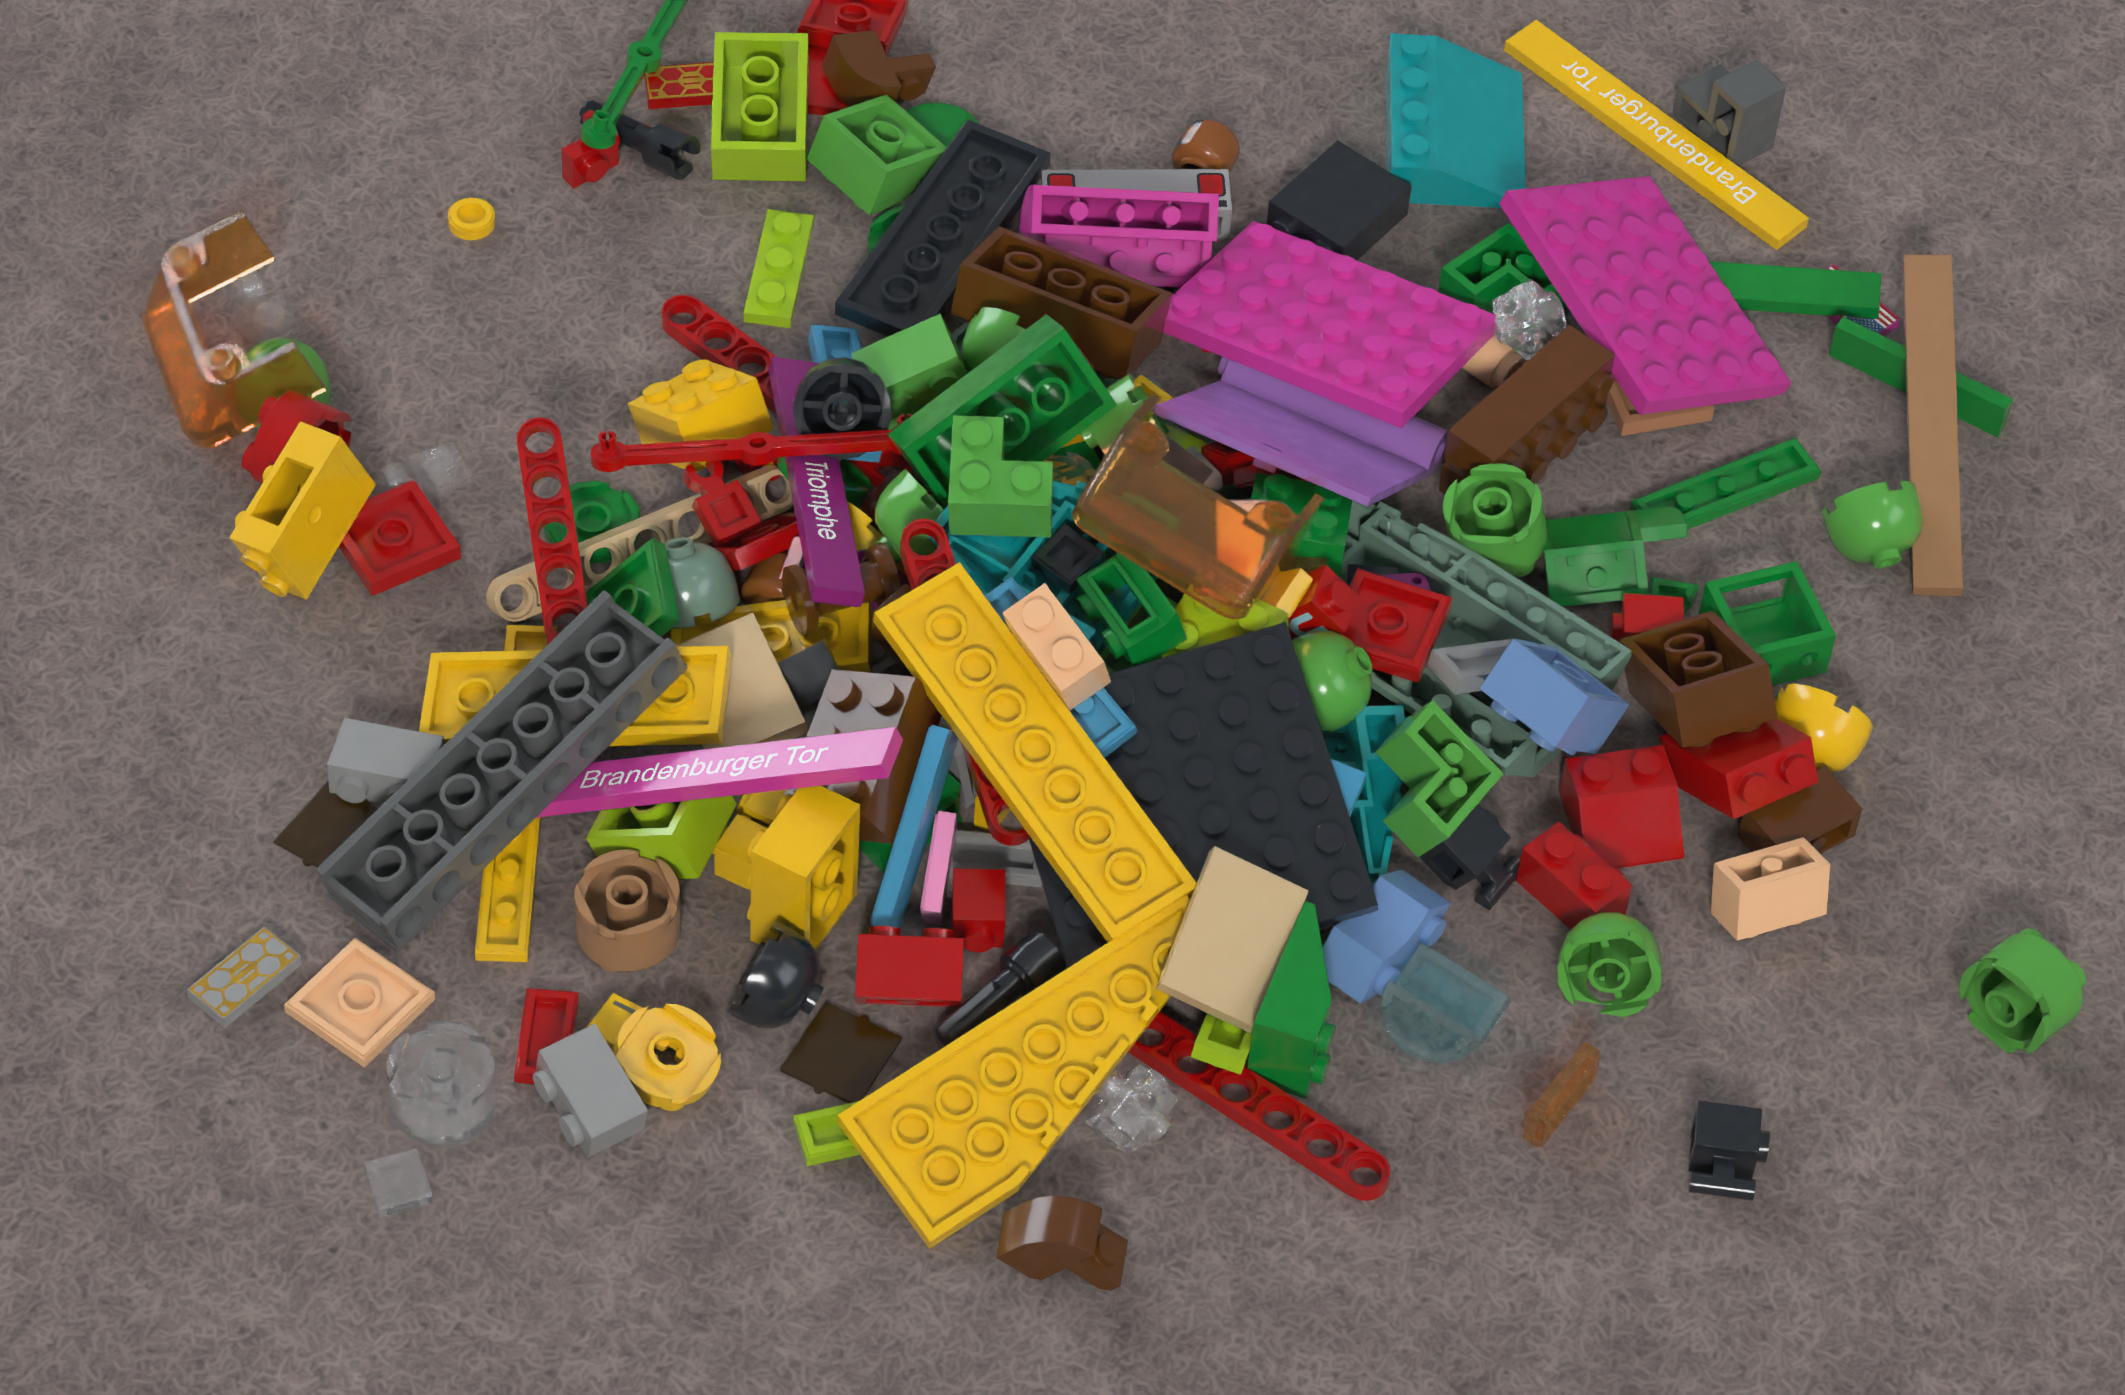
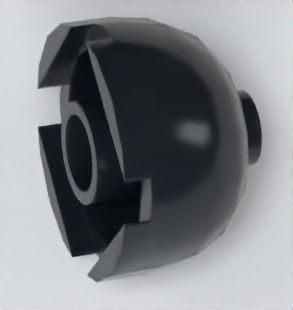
M847 357L826 359L810 368L799 382L793 400L795 427L800 435L888 430L892 417L889 390L881 376L863 361ZM866 452L825 454L824 456L847 459L859 457Z
M777 919L769 928L770 931L777 934L775 940L769 938L767 943L761 941L738 985H744L741 991L745 992L740 1005L732 1002L726 1008L727 1013L759 1028H778L786 1025L799 1011L809 1015L824 989L823 986L815 983L820 969L815 948L805 936Z

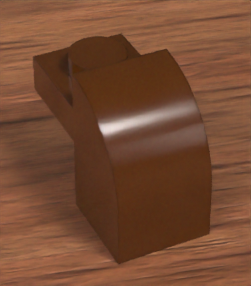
M875 30L833 35L821 65L832 89L849 107L886 94L895 102L896 100H914L926 93L936 69L930 53L888 58Z
M1044 1196L1026 1201L1005 1212L996 1258L1031 1279L1043 1280L1067 1269L1098 1289L1111 1291L1121 1286L1128 1240L1100 1223L1102 1208L1072 1197Z

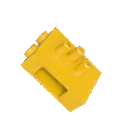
M300 421L275 464L268 466L264 470L262 475L263 483L246 511L243 510L237 514L235 529L229 538L243 554L240 560L261 576L259 583L266 590L280 597H285L287 593L307 600L376 484L340 436Z

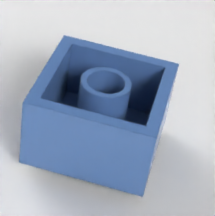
M1514 638L1480 687V690L1494 700L1490 705L1494 711L1512 722H1516L1519 719L1531 729L1528 736L1535 743L1548 751L1554 752L1556 748H1560L1571 755H1575L1577 751L1597 754L1630 705L1556 647Z

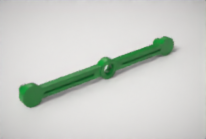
M665 0L642 41H636L629 45L626 58L627 66L602 109L596 110L593 113V118L586 120L582 125L580 137L587 146L595 149H607L615 144L617 133L615 125L644 75L659 69L662 57L660 48L688 0Z

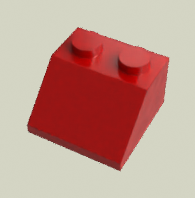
M1664 745L1565 759L1559 794L1573 834H1578L1584 838L1591 850L1607 864L1617 868L1684 859L1678 785Z

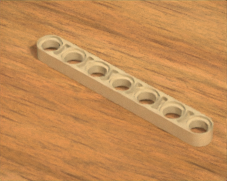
M764 466L725 482L726 485L739 480L762 521L785 512L794 506L789 480L781 473L778 466ZM781 475L786 482L785 494L778 501L770 502L765 495L766 483L773 476ZM696 494L578 543L585 590L588 591L636 552L634 541L639 532L650 529L655 534L656 540L664 544L671 539L682 537L678 531L679 519L686 512L694 511L692 508L693 502L701 494ZM701 522L697 532L693 536L688 537L693 542L704 544L712 542ZM606 547L612 555L611 566L602 574H594L590 568L591 555L597 549ZM535 562L504 573L491 582L486 598L487 604L493 613L512 622L522 621L542 613ZM565 568L568 580L564 588H567L572 584L575 575L571 570ZM517 584L523 591L522 603L515 610L505 611L500 602L501 593L509 585Z

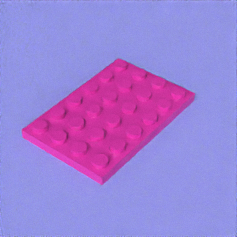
M1650 176L1506 191L1499 205L1585 334L1615 354L1612 374L1639 415L1769 398L1785 393L1789 388L1791 381L1780 367L1779 362L1767 348L1753 324L1745 316L1729 289L1723 284L1708 262L1705 254L1699 249L1684 227L1681 219L1677 217Z
M1252 221L1172 295L1163 333L1402 428L1498 332L1499 316L1482 310L1473 304H1467L1438 293L1432 288L1423 287L1397 277L1391 272L1379 270L1356 261L1352 257L1330 251L1315 245L1311 241L1302 240L1276 230L1270 225Z

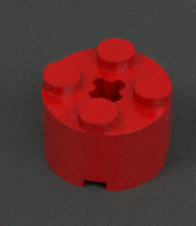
M294 390L284 393L279 398L269 396L260 408L258 421L261 423L255 441L246 448L241 466L251 473L255 481L262 484L264 470L268 466L275 464L300 421L340 436L346 445L350 447L352 432L344 429V422H351L350 415Z

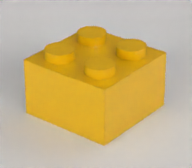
M697 360L689 363L682 369V374L669 381L649 385L643 390L642 396L627 403L642 444L738 439L750 433H768L774 430L757 378L709 360ZM706 461L669 463L682 469L692 464L696 473L706 468Z

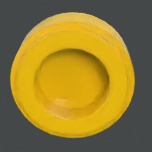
M461 199L449 208V229L455 236L464 240L482 239L488 236L495 227L494 208L483 199Z

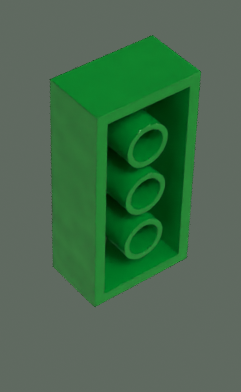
M1046 314L887 435L936 503L945 510L948 506L953 416L1004 417V461L1043 462L1116 407L1117 404L1067 331Z

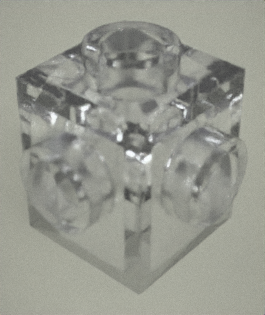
M1532 279L1513 287L1510 291L1491 300L1496 320L1493 330L1496 338L1502 345H1508L1527 361L1567 327L1564 309L1559 298L1552 291H1545Z
M1139 1064L1123 1074L1116 1070L1105 1080L1096 1093L1102 1100L1084 1122L1115 1149L1128 1155L1143 1147L1147 1140L1152 1143L1156 1142L1166 1132L1174 1120L1168 1113L1179 1101V1098L1169 1090L1170 1086L1162 1075Z

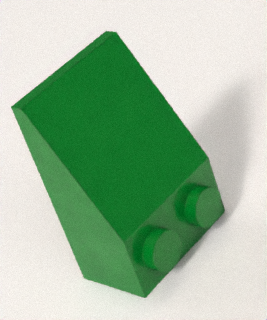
M1304 902L1253 1024L1247 1067L1284 1092L1304 1099L1307 1098L1312 1083L1322 1085L1331 1061V1055L1328 1052L1336 1030V1025L1328 1023L1332 1001L1316 908L1313 903Z

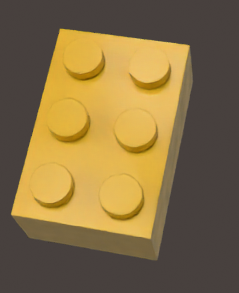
M823 786L798 788L793 795L788 793L783 797L777 807L774 821L766 831L761 829L755 834L747 852V857L751 859V874L747 882V888L751 890V904L747 912V919L750 920L751 941L760 945L761 941L767 943L769 938L775 940L777 934L770 931L769 928L777 919L805 936L815 950H817L857 895L860 804Z

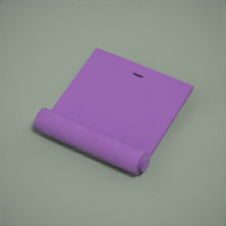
M1225 357L1221 358L1218 367V373L1222 375L1220 381L1160 403L1156 406L1154 412L1157 416L1254 457L1252 464L1272 473H1275L1276 468H1280L1367 507L1431 476L1444 457L1448 434L1447 429L1416 416H1413L1402 428H1399Z

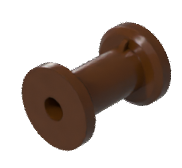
M882 542L870 545L865 553V557L859 563L865 590L862 604L875 601L879 607L901 588L894 559L887 546ZM797 564L784 567L782 573L784 597L791 620L799 634L807 635L814 633L819 624V615L852 607L811 601L806 570Z

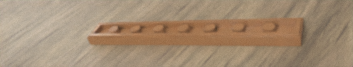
M1904 254L1903 290L1909 482L1914 483L1916 486L1923 516L1921 535L1911 547L1912 594L1962 596L1963 571L1952 255Z

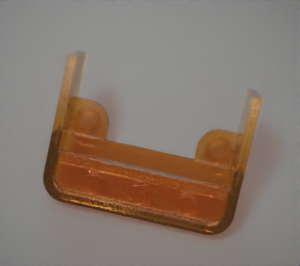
M243 210L181 240L167 250L163 256L142 316L145 331L180 426L193 444L203 448L218 446L261 424L258 421V414L262 404L269 396L279 398L284 393L294 390L313 398L327 391L324 383L294 341L252 362L244 349L235 343H224L207 350L190 303L275 260L272 251Z
M1151 394L1119 432L1073 508L1072 518L1075 524L1088 535L1217 614L1230 619L1245 618L1292 559L1324 498L1315 494L1299 515L1295 514L1286 504L1279 501L1259 502L1254 505L1250 512L1244 510L1164 461L1169 450V443L1161 429L1149 422L1160 401L1159 397Z

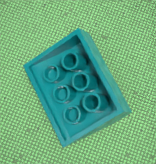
M1390 33L1386 62L1387 171L1412 186L1409 203L1501 208L1499 203L1506 191L1526 189L1521 72L1438 36Z

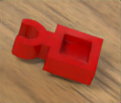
M706 461V468L711 474L709 477L699 476L692 464H689L683 472V480L690 490L701 494L700 497L695 498L692 508L715 548L759 528L762 520L739 480L726 485L723 482V465L721 461Z

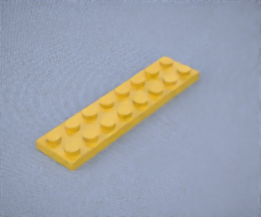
M960 562L874 612L873 622L913 677H916L923 683L929 699L1107 942L1117 940L1185 896H1188V898L1192 896L1197 884Z

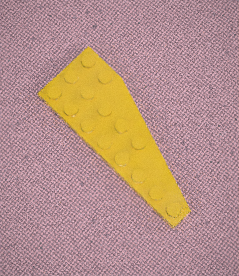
M1188 896L1180 899L1117 940L1103 945L837 1115V1124L929 1249L1020 1190L1171 998L1170 995L1157 990L1156 986L1190 902Z

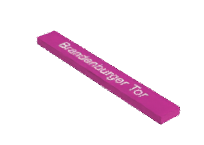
M896 727L593 762L537 817L889 778L903 738Z

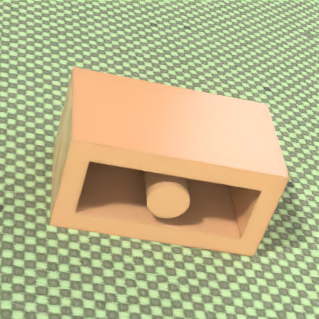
M1045 583L1003 612L1009 630L1069 711L1111 683L1105 662Z
M1804 837L1715 862L1711 914L1737 941L1827 915L1830 863Z

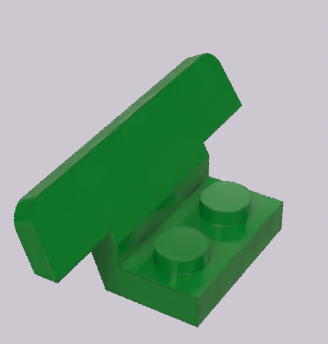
M1660 507L1546 520L1547 542L1543 546L1544 551L1542 555L1545 563L1548 598L1564 607L1620 601L1623 599L1624 593L1649 595L1643 542L1688 537L1687 524L1681 511L1674 507Z

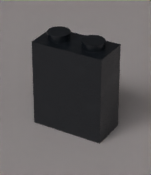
M1337 140L1269 201L1266 224L1294 237L1311 241L1315 245L1330 251L1352 257L1357 261L1408 215L1412 186Z

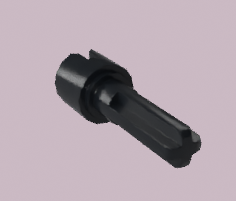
M594 100L588 101L585 107L580 109V123L583 125L584 113L590 110L594 112L601 110L603 104ZM622 113L615 125L620 137V143L640 152L644 164L676 180L684 179L692 172V164L682 160L681 157L684 151L693 155L700 153V143L695 136L666 123H660L655 127H651Z
M1039 931L1029 932L1000 957V972L936 1027L935 1031L940 1042L945 1046L1005 1009L1018 996H1025L1066 969V963L1058 948Z

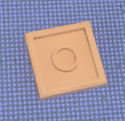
M355 937L284 1004L285 1013L365 1068L435 1000V992Z

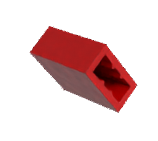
M1777 718L1761 723L1759 728L1750 732H1732L1716 737L1710 744L1702 747L1682 748L1669 733L1659 737L1660 744L1664 745L1678 788L1732 819L1818 783L1811 737Z

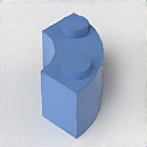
M1404 870L1379 876L1373 886L1378 903V911L1336 924L1322 947L1328 982L1360 1004L1377 994L1386 997L1397 985L1401 976L1400 970L1424 945L1430 947L1435 944L1446 927V921L1442 918L1451 903Z

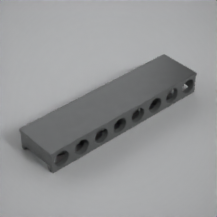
M604 590L316 869L328 891L326 895L398 953L688 669L687 664L682 661L675 642L669 638L664 640L614 603L612 596Z

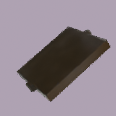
M327 781L276 837L273 843L303 859V865H314L318 868L378 808L369 804L367 799L360 803H351L341 799L336 793L329 792V781Z
M825 1002L781 1067L780 1072L814 1087L813 1090L816 1094L825 1092L846 1103L857 1102L865 1097L902 1041V1037L870 1023L866 1015L857 1017Z

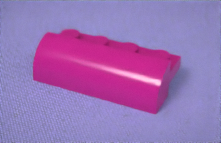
M1030 185L1027 188L1022 204L1019 233L1157 287H1179V285H1184L1211 260L1212 241H1217L1219 194Z

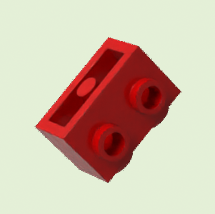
M1559 821L1522 848L1516 882L1569 929L1575 927L1583 919L1601 912H1619L1626 915L1632 884L1628 882L1625 875L1617 867L1610 866L1592 851L1584 838L1578 834H1573Z
M891 926L869 927V934H858L855 1003L956 1008L961 1006L964 938H953L952 930L941 928L922 929L921 936H900L901 929Z

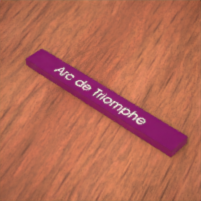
M772 357L769 375L781 436L800 435L795 427L793 400L799 382L810 368L819 363ZM824 455L785 457L811 601L861 607L865 590L839 459Z

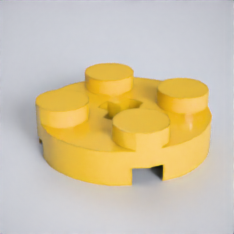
M665 1004L664 1008H653L647 1010L649 1007L647 1006L635 1011L624 1022L615 1040L613 1053L644 1103L660 1107L663 1110L676 1111L685 1105L698 1101L708 1092L721 1066V1052L718 1055V1048L714 1042L716 1035L711 1025L695 1011L678 1004ZM667 1047L673 1048L676 1051L674 1060L679 1064L665 1065L658 1060V1056L654 1053V1049L656 1048L663 1052Z

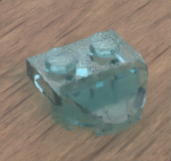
M1421 943L1396 982L1394 983L1391 980L1388 982L1383 993L1381 1007L1386 1031L1392 1042L1400 1050L1413 1058L1427 1063L1443 1064L1461 1060L1474 1053L1484 1043L1511 1003L1508 995Z

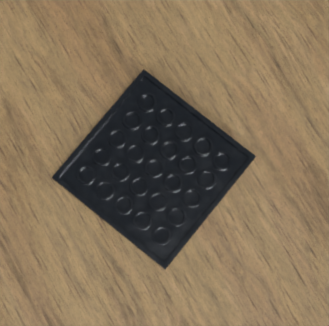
M1286 622L1109 674L1111 683L1103 688L1136 726L1138 733L1106 756L1105 760L1196 883L1209 851L1216 846L1308 890L1305 901L1315 904L1319 928L1378 911L1376 896ZM1030 837L1028 840L1066 965L1069 968L1108 942Z

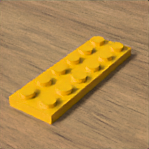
M677 647L682 661L687 664L688 669L609 746L722 744L732 654L729 647ZM542 650L431 653L419 732L444 736L445 745Z

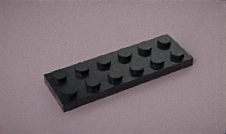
M967 120L835 301V315L888 337L938 314H941L943 317L953 303L961 263L999 226L1002 228L1008 226L1022 206L1027 188L1030 185H1037L1041 179L1042 170L1049 168L1051 153Z

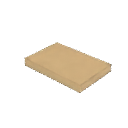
M753 613L676 645L677 647L728 646L732 654L722 744H701L703 749L789 740L808 733L809 730Z
M1214 846L1208 853L1156 989L1246 1032L1252 1033L1257 1013L1309 891Z

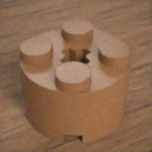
M624 849L602 854L593 859L584 868V875L578 884L576 883L574 890L575 927L579 946L592 961L599 964L602 969L610 972L637 971L658 964L676 949L680 935V888L674 871L666 862L655 857V861L639 857V851Z

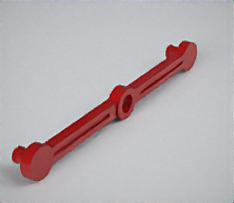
M905 414L897 418L898 426L905 421ZM894 427L891 430L773 436L765 432H755L738 439L624 445L616 441V434L612 431H609V439L607 440L606 431L598 435L599 443L591 448L590 457L592 467L596 470L614 472L623 469L625 466L742 459L747 464L761 466L773 462L777 457L877 451L901 453L887 435L896 428Z

